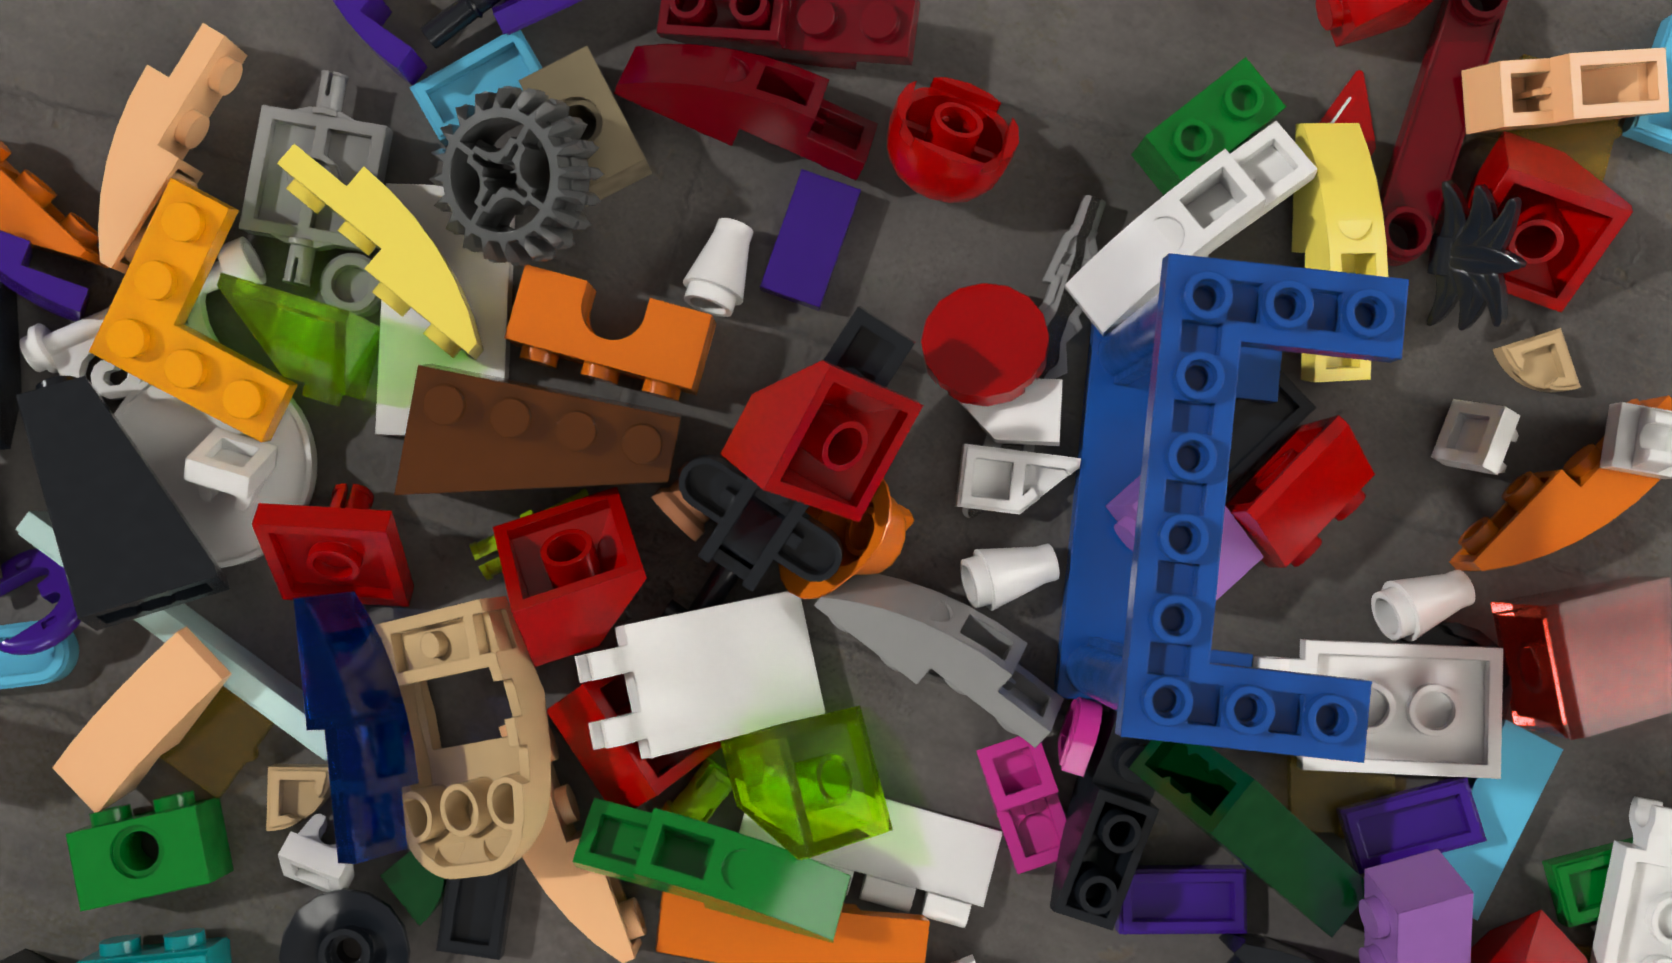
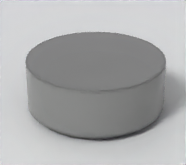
M346 253L335 257L326 265L320 278V292L323 300L332 310L348 318L362 319L375 314L381 309V299L372 293L380 282L364 269L370 263V258L357 253Z

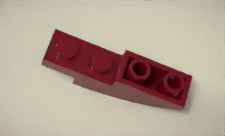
M661 0L656 33L661 38L685 44L730 48L766 56L782 62L855 70L857 62L912 66L920 1Z
M698 44L636 46L614 94L634 102L645 109L652 110L730 146L733 145L737 133L741 129L770 144L784 148L855 181L858 179L866 163L878 123L823 99L829 79L782 61L730 48Z

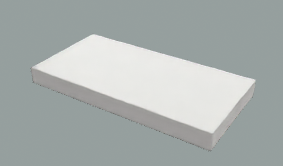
M386 183V187L393 192L417 219L446 258L467 298L476 320L484 349L476 360L463 349L455 358H452L423 334L431 323L410 308L402 317L381 300L375 434L405 437L418 365L436 364L509 379L510 342L504 337L512 312L513 265L511 262L493 263L488 259H484L483 252H471L469 249L463 248L464 235H456L446 230V226L453 213L443 212L434 206L445 195L442 186ZM514 216L513 220L511 221V223H510V225H509L510 227H512V228H514V229H515V216Z

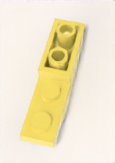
M1296 124L1295 143L1317 167V172L1312 181L1293 193L1292 252L1305 253V268L1388 277L1387 244L1380 194L1370 152L1360 124ZM1302 353L1301 380L1314 383L1371 380V361Z
M293 144L277 163L293 178L286 189L317 215L327 206L341 217L345 222L337 231L369 256L376 247L380 249L364 268L380 282L372 293L402 317L410 308L431 323L423 334L452 358H455L463 349L476 360L484 349L476 320L467 298L446 258L417 219L393 192L365 167L346 186L297 145Z

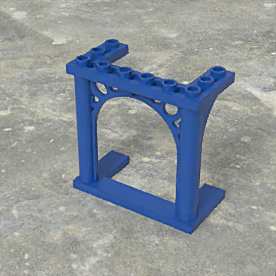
M1169 253L1162 259L1159 293L1104 337L1091 322L1077 458H1081L1080 468L1076 470L1054 682V691L1067 699L1082 697L1100 702L1117 711L1115 733L1120 737L1364 763L1372 681L1252 667L1253 654L1211 649L1235 400L1248 399L1252 402L1270 404L1278 401L1282 351L1387 363L1402 359L1409 279ZM1141 475L1134 547L1132 551L1116 534L1114 525L1117 521L1106 508V505Z

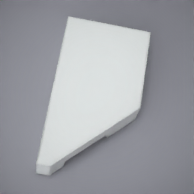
M1035 378L1033 383L1025 388V393L1010 402L992 406L960 402L995 443L1060 446L1063 379L1038 378L1037 380Z
M962 444L955 507L1020 515L1068 475L1078 470L1081 458Z

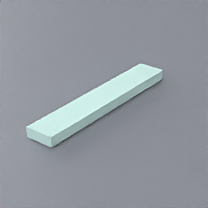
M28 511L15 529L19 532L18 535L63 567L49 513L47 511ZM185 603L133 619L163 642H166L177 631L187 626L232 673L224 683V687L323 760L330 761L348 753L362 735Z

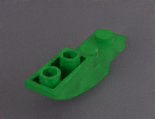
M595 797L572 861L580 869L704 903L705 908L831 943L835 939L851 875L828 865L726 828L658 808H654L653 812L650 813Z

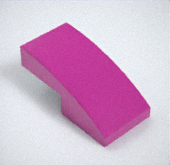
M1018 736L977 750V757L1016 873L1021 874L1056 862L1066 817L1042 743L1034 748Z

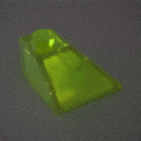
M225 273L220 274L217 283L218 288L284 377L305 383L302 396L338 407L343 395L364 401L379 354L380 327L341 308Z
M860 705L770 726L720 741L736 806L798 860L808 859L893 830Z

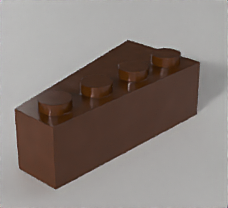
M436 364L418 365L394 495L668 482L682 414Z

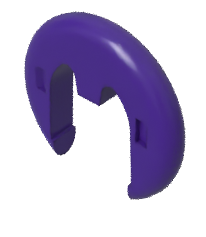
M37 548L19 553L1 565L0 597L34 578L48 575L37 584V587L44 599L51 604L58 603L47 616L11 639L7 638L0 643V651L12 655L40 653L65 640L78 627L81 621L77 617L65 570L62 566Z

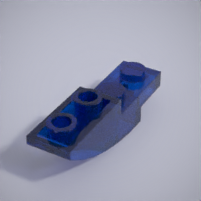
M354 591L293 598L307 730H325L338 863L358 864L407 849L401 788L418 784L419 779L407 712L396 675L382 640L369 614Z

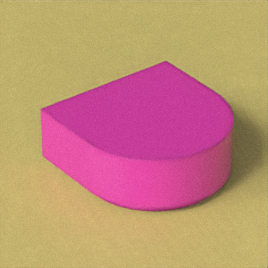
M1077 697L1070 704L1057 738L1059 765H1061L1062 771L1084 776L1100 730L1103 711L1101 703Z

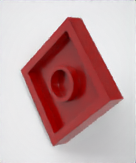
M347 483L337 484L332 490V499L329 507L258 503L252 527L283 600L409 607L414 583L393 512L390 510L370 509L373 506L374 495L367 487L353 484L349 499L346 500L348 493Z

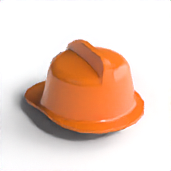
M884 479L860 522L811 506L805 512L832 529L840 537L844 548L843 559L838 571L831 578L821 582H811L803 579L778 563L781 581L789 593L802 599H817L836 590L854 575L881 573L893 565L900 555L906 538V530L913 524L914 517L909 509L898 504L890 496L888 484Z

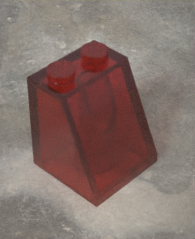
M1635 576L1490 602L1499 648H1503V655L1506 659L1503 662L1506 666L1507 675L1511 676L1513 694L1510 706L1514 724L1524 729L1575 740L1672 712V587L1670 577Z

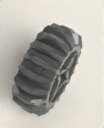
M504 86L503 88H498L497 93L484 91L475 94V106L464 104L461 107H455L460 125L448 124L440 128L449 143L446 149L439 148L431 152L439 161L443 162L442 173H438L429 179L435 185L444 188L445 195L434 206L443 212L453 213L446 226V230L456 235H464L463 248H467L471 252H483L484 259H488L490 262H511L513 266L530 265V262H534V260L549 261L556 258V249H569L571 246L576 245L572 229L585 230L587 227L592 226L583 212L584 206H596V204L601 202L595 193L589 192L590 180L595 181L604 175L599 168L588 166L587 159L599 149L593 141L580 140L588 124L584 123L580 118L569 116L570 106L562 100L549 99V96L545 95L544 91L532 88L521 90L518 87ZM518 125H524L518 137H510L502 149L494 146L505 132ZM528 206H536L540 209L537 215L523 227L514 229L509 226L514 216L522 215Z

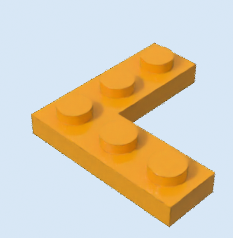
M170 178L89 352L259 442L271 441L298 384L185 325L239 210L183 180Z

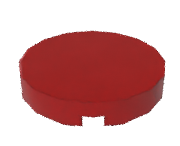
M980 283L959 288L938 302L925 321L921 345L927 373L936 385L938 383L941 388L948 391L949 396L961 403L992 406L1016 399L1025 393V388L1032 384L1035 378L1038 380L1046 368L1049 351V333L1043 313L1028 296L1009 286Z

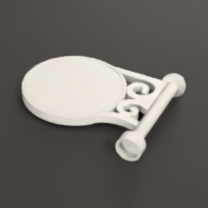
M243 236L222 245L218 254L219 261L214 262L187 319L188 322L185 323L186 326L217 342L219 341L212 330L205 303L207 294L229 284L239 293H244L265 284L267 281L266 273L258 254L251 243ZM109 308L53 332L40 323L29 327L27 336L20 339V349L25 360L37 372L48 370L51 373L58 372L60 376L86 377L88 364L95 356L89 350ZM105 360L95 364L90 375L92 385L103 397L112 400L124 399L114 413L220 568L244 564L264 555L252 527L258 503L309 506L317 479V451L310 425L303 411L293 398H291L271 441H266V443L278 446L276 466L267 476L255 501L245 512L235 510L234 507L235 495L220 491L211 502L202 500L199 497L196 483L184 480L185 458L216 427L249 438L252 437L128 373L127 378L120 385H114L110 381V374L121 369Z

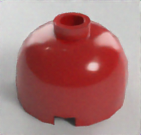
M934 77L930 87H922L916 90L914 88L917 81L907 84L897 98L890 116L887 132L889 159L897 176L918 194L928 199L945 203L968 202L991 190L1008 167L1019 145V127L1014 118L1012 117L1008 126L1006 121L997 113L1001 102L992 94L968 82L948 77Z

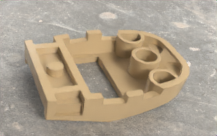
M507 597L478 599L372 625L371 638L382 637L388 675L375 678L377 706L387 704L390 740L380 742L384 769L395 767L397 769L403 794L395 803V808L403 836L412 854L425 869L445 879L487 876L506 869L518 861L537 839L547 817L551 791V747L545 692L515 622ZM489 667L493 682L503 680L513 717L504 719L507 736L442 748L436 713L427 680Z

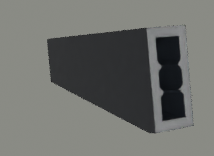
M74 376L51 377L39 382L35 390L16 395L73 603L80 621L98 631L230 589L227 577L104 398L85 376L79 378Z

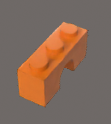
M528 264L525 265L504 337L516 347L522 348L519 356L520 359L550 368L557 367L559 358L583 365L580 375L613 385L618 384L620 375L644 381L642 392L671 401L679 402L681 392L697 396L716 328V322L712 314L650 298L644 320L633 334L619 340L604 339L594 333L591 325V310L597 291L587 280Z

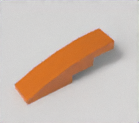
M662 891L655 950L660 953L715 963H925L930 921L924 915L860 910L856 904L844 903L835 939L831 943L705 908L703 902Z

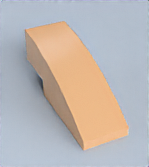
M1666 47L1579 52L1551 58L1498 61L1461 71L1466 135L1578 124L1669 112Z
M187 626L182 628L167 640L111 696L70 743L52 768L94 813L103 811L136 789L157 759L181 742L232 673Z

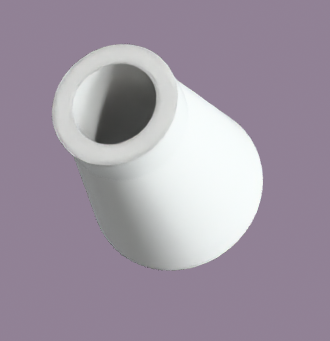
M731 218L718 219L714 232L683 280V284L687 288L684 296L687 304L704 313L719 317H730L734 307L743 303L749 244L753 235V230L748 225Z
M1048 543L1036 547L975 549L973 557L962 559L960 562L963 587L974 609L987 606L989 610L993 611L1045 583L1058 580L1060 576L1056 554Z
M1454 570L1446 574L1391 580L1384 583L1381 591L1373 594L1371 608L1378 627L1386 637L1391 640L1403 638L1407 641H1414L1460 609L1473 605L1475 602V590L1469 577L1461 570Z

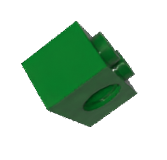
M1245 57L1149 132L1131 156L1164 196L1224 149L1232 153L1268 126L1286 106L1247 57Z
M188 790L153 799L154 810L133 815L131 804H124L106 808L100 812L89 813L91 825L66 833L80 911L209 884L233 872V862L220 797L216 796L196 801L194 790ZM144 832L151 834L158 843L159 855L157 860L148 857L142 848Z

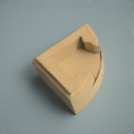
M1561 328L1492 349L1504 371L1525 387L1547 393L1565 392L1581 388Z
M274 764L269 766L266 831H276L291 827L317 812L327 801L335 786L339 765Z

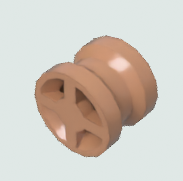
M687 461L678 469V479L669 488H659L651 498L687 536L696 542L705 533V523L710 518L684 500L679 490V477L682 469L689 463Z

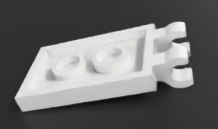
M788 591L614 627L618 647L575 656L580 683L624 674L632 713L588 723L593 750L605 747L608 749L638 741L641 759L654 758L826 714L802 601L800 597Z
M1300 639V658L1253 656L1252 667L1372 681L1364 763L1297 756V767L1302 770L1501 779L1503 648Z
M1634 796L1629 810L1633 843L1614 840L1589 963H1672V808L1664 807L1663 802L1659 800Z

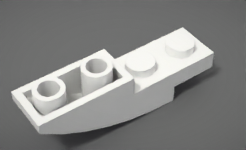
M1275 121L1232 153L1224 149L1167 192L1090 259L1065 284V289L1104 337L1159 293L1162 259L1167 254L1208 257L1219 246L1315 178L1317 167L1282 126Z

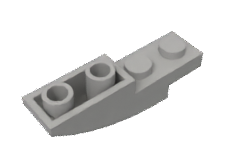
M881 574L854 575L836 590L820 597L814 606L827 615L838 629L853 635L879 655L884 664L889 668L901 672L915 684H918L926 673L933 669L944 678L954 691L967 695L993 715L1005 730L1019 735L1034 748L1051 732L1064 698L1018 664L1028 644L1027 642L970 606L935 590Z

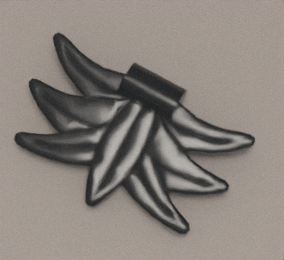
M1453 180L1444 181L1442 183L1445 207L1444 223L1441 232L1432 235L1427 273L1435 275L1436 294L1433 307L1427 318V325L1432 326L1441 322L1450 314L1459 301V330L1462 331L1470 328L1482 315L1486 306L1489 309L1492 324L1495 327L1502 326L1507 322L1508 295L1503 273L1521 269L1527 264L1526 260L1506 250L1518 224L1522 200L1519 197L1509 199L1499 216L1491 191L1486 184H1481L1474 188L1471 211H1469L1466 199Z

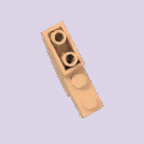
M202 23L170 77L149 65L145 67L127 101L113 137L100 193L98 221L99 254L101 263L126 274L170 178L183 180L198 188L197 183L204 173L186 163L183 159L190 149L197 147L203 141L209 130V117L222 96L231 93L242 76V64L248 55L226 36Z
M504 724L498 727L502 737L507 736L506 725ZM549 727L551 747L549 809L541 832L522 858L545 893L569 921L594 944L621 963H625L635 959L642 945L640 937L647 934L643 912L635 897L626 898L620 879L577 868L572 862L583 831L576 832L574 822L580 820V812L575 795L569 784L560 786L552 763L559 759V752L556 740Z

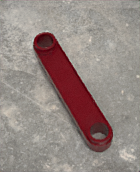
M1442 0L1379 193L1384 218L1387 262L1389 266H1400L1417 259L1425 253L1432 240V235L1444 202L1442 183L1451 180L1466 134L1461 71L1489 63L1509 0H1480L1483 5V11L1472 7L1468 0ZM1390 223L1401 226L1407 233L1408 247L1406 250L1395 246L1390 240L1388 233Z

